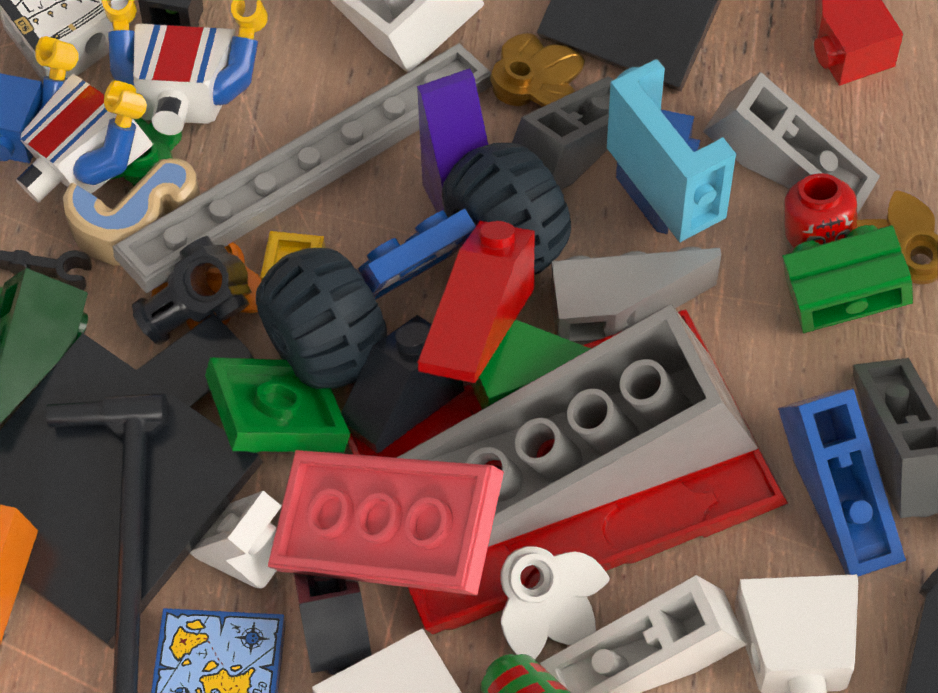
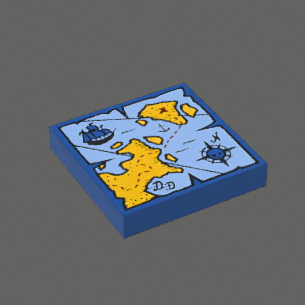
M163 608L151 693H278L286 626L284 614Z

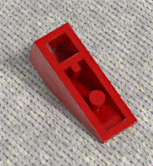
M815 0V55L819 64L824 69L829 68L839 86L895 67L903 32L882 0Z
M479 221L459 250L418 360V372L476 383L534 290L535 231L517 228L504 221Z

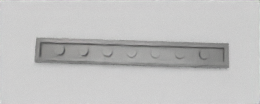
M458 43L112 246L114 258L136 283L148 293L168 281V276L174 272L175 265L183 260L179 252L190 243L204 236H209L214 245H224L225 247L418 131L417 86L470 68L479 94L492 86L490 81L491 72Z

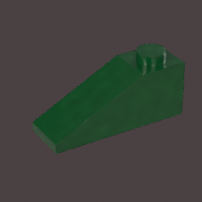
M25 268L4 282L0 296V424L58 363L81 334L85 332L88 314L83 312L88 292L28 268Z

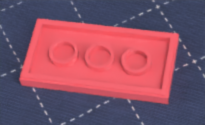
M295 450L267 567L287 573L477 595L504 471L492 465Z

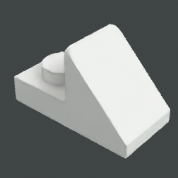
M265 491L230 503L190 554L196 559L248 585L260 589L265 587L277 571L267 566L277 529L270 521L279 511L281 505Z

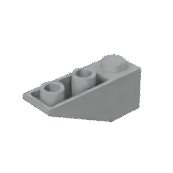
M685 247L673 252L647 254L641 251H631L621 256L598 258L573 256L566 260L552 261L551 299L556 335L584 345L622 332L671 304L674 308L679 307L717 285L721 249Z

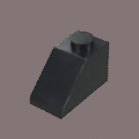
M416 315L373 345L341 412L350 434L377 454L465 391L462 380L418 372V360L432 325L419 315Z
M294 573L311 673L324 671L327 674L335 675L371 656L372 652L358 581Z

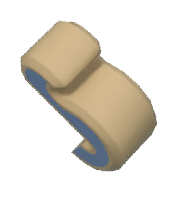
M169 158L159 160L113 209L107 207L100 199L75 183H70L63 196V202L69 228L78 247L92 258L117 266L120 264L114 258L112 246L199 196L200 191L193 167L187 161Z

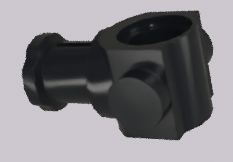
M209 236L197 239L179 252L183 260L175 265L174 272L168 276V286L148 300L140 298L132 304L133 317L137 325L155 344L161 345L170 339V332L190 318L201 322L215 312L219 320L224 321L241 312L250 304L246 296L252 293L247 285L248 272L245 264L237 256L228 253L224 245H214ZM212 264L220 270L222 275V285L217 293L207 283V272Z

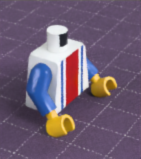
M102 0L106 17L113 23V31L108 32L110 72L114 80L133 85L136 93L143 96L147 107L141 118L151 120L153 127L158 132L166 135H176L182 131L184 123L208 124L215 121L222 105L230 103L251 84L258 41L253 40L254 33L264 28L268 21V14L261 0H257L256 11L249 17H243L245 12L244 0L232 1L231 13L239 25L238 37L236 36L235 29L136 24L135 31L129 30V23L136 16L135 1L128 0L126 7L115 10L111 8V0Z
M43 36L36 45L35 56L40 65L50 68L49 76L43 77L40 110L21 133V142L36 160L16 179L18 184L38 203L60 182L69 187L70 183H75L92 194L111 178L122 174L130 163L153 145L135 122L136 119L143 116L147 105L143 96L136 93L133 85L114 80L109 84L104 95L75 74L66 78V71L72 70L77 64L78 52L76 48L70 43Z

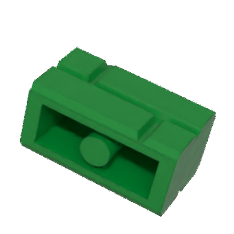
M874 225L860 226L852 230L847 235V238L825 244H820L813 240L796 246L792 253L782 255L787 286L803 334L913 304L911 274L904 254H902L894 226L892 225L879 229Z

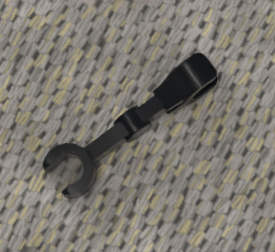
M0 250V269L10 270L12 273L18 274L25 268H28L45 276L58 278V281L83 291L86 289L85 277L67 274L68 271L74 268L86 271L92 269L90 257L82 251H68L63 253L58 259L34 256L24 250H15L13 252Z

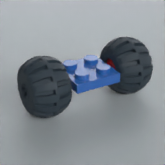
M492 143L468 152L454 165L443 183L442 203L444 210L418 224L415 227L416 233L409 237L404 244L400 245L398 240L393 238L367 254L369 260L358 267V270L354 268L353 264L345 256L330 248H306L282 257L267 271L256 291V305L262 324L282 360H287L292 366L295 376L311 388L334 389L356 382L373 345L387 336L386 323L376 300L453 256L463 246L479 221H504L517 228L535 231L534 275L544 271L562 253L571 233V219L567 203L564 201V195L549 169L543 165V162L528 148L516 143Z

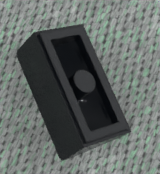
M213 313L139 367L137 371L190 407L210 392L205 377L210 357L253 359L254 357L248 348Z

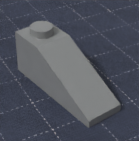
M761 72L726 95L703 131L714 142L723 137L735 151V160L742 166L787 188L792 187L799 180L812 174L825 173L835 176L849 184L855 192L857 214L880 177Z

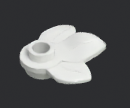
M534 546L519 548L507 557L502 566L500 577L503 591L508 600L503 609L500 623L503 635L516 655L526 654L536 659L542 651L547 637L566 645H573L596 632L594 613L587 597L602 589L610 578L595 559L576 551L553 556L549 551ZM529 565H534L540 572V580L533 588H525L520 580L522 570Z

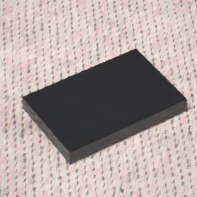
M551 0L537 30V34L543 39L567 46L574 51L623 70L631 67H641L657 59L665 68L663 85L681 92L721 0Z

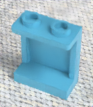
M655 59L641 67H631L611 81L607 149L676 239L682 242L727 218L736 153L723 137L695 152L692 151L661 112L665 68L659 60Z

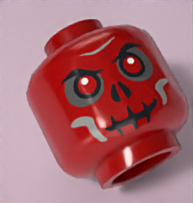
M818 173L799 180L789 188L784 199V227L786 239L791 246L795 248L799 244L811 240L820 244L847 238V235L857 228V199L855 192L849 184L833 175Z

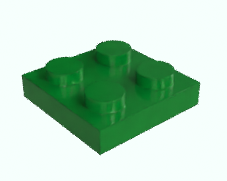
M210 357L205 377L232 451H248L252 453L262 451L295 452V450L345 452L350 432L331 388L316 389L302 383L295 376L292 366L287 360Z

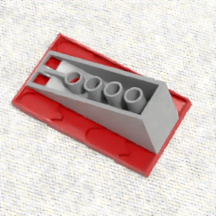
M671 304L622 332L584 344L583 346L591 349L483 410L471 384L464 386L465 391L378 454L350 434L348 444L353 455L492 465L504 471L478 594L469 595L408 587L425 630L433 635L443 630H454L503 610L508 597L501 585V569L507 557L519 548L527 546L539 547L549 551L553 556L573 551L584 553L595 559L605 571H608L622 564L636 563L699 536L708 537L789 504L701 334L686 309L677 312ZM529 565L522 570L520 575L522 585L525 588H533L538 584L540 572L537 567Z

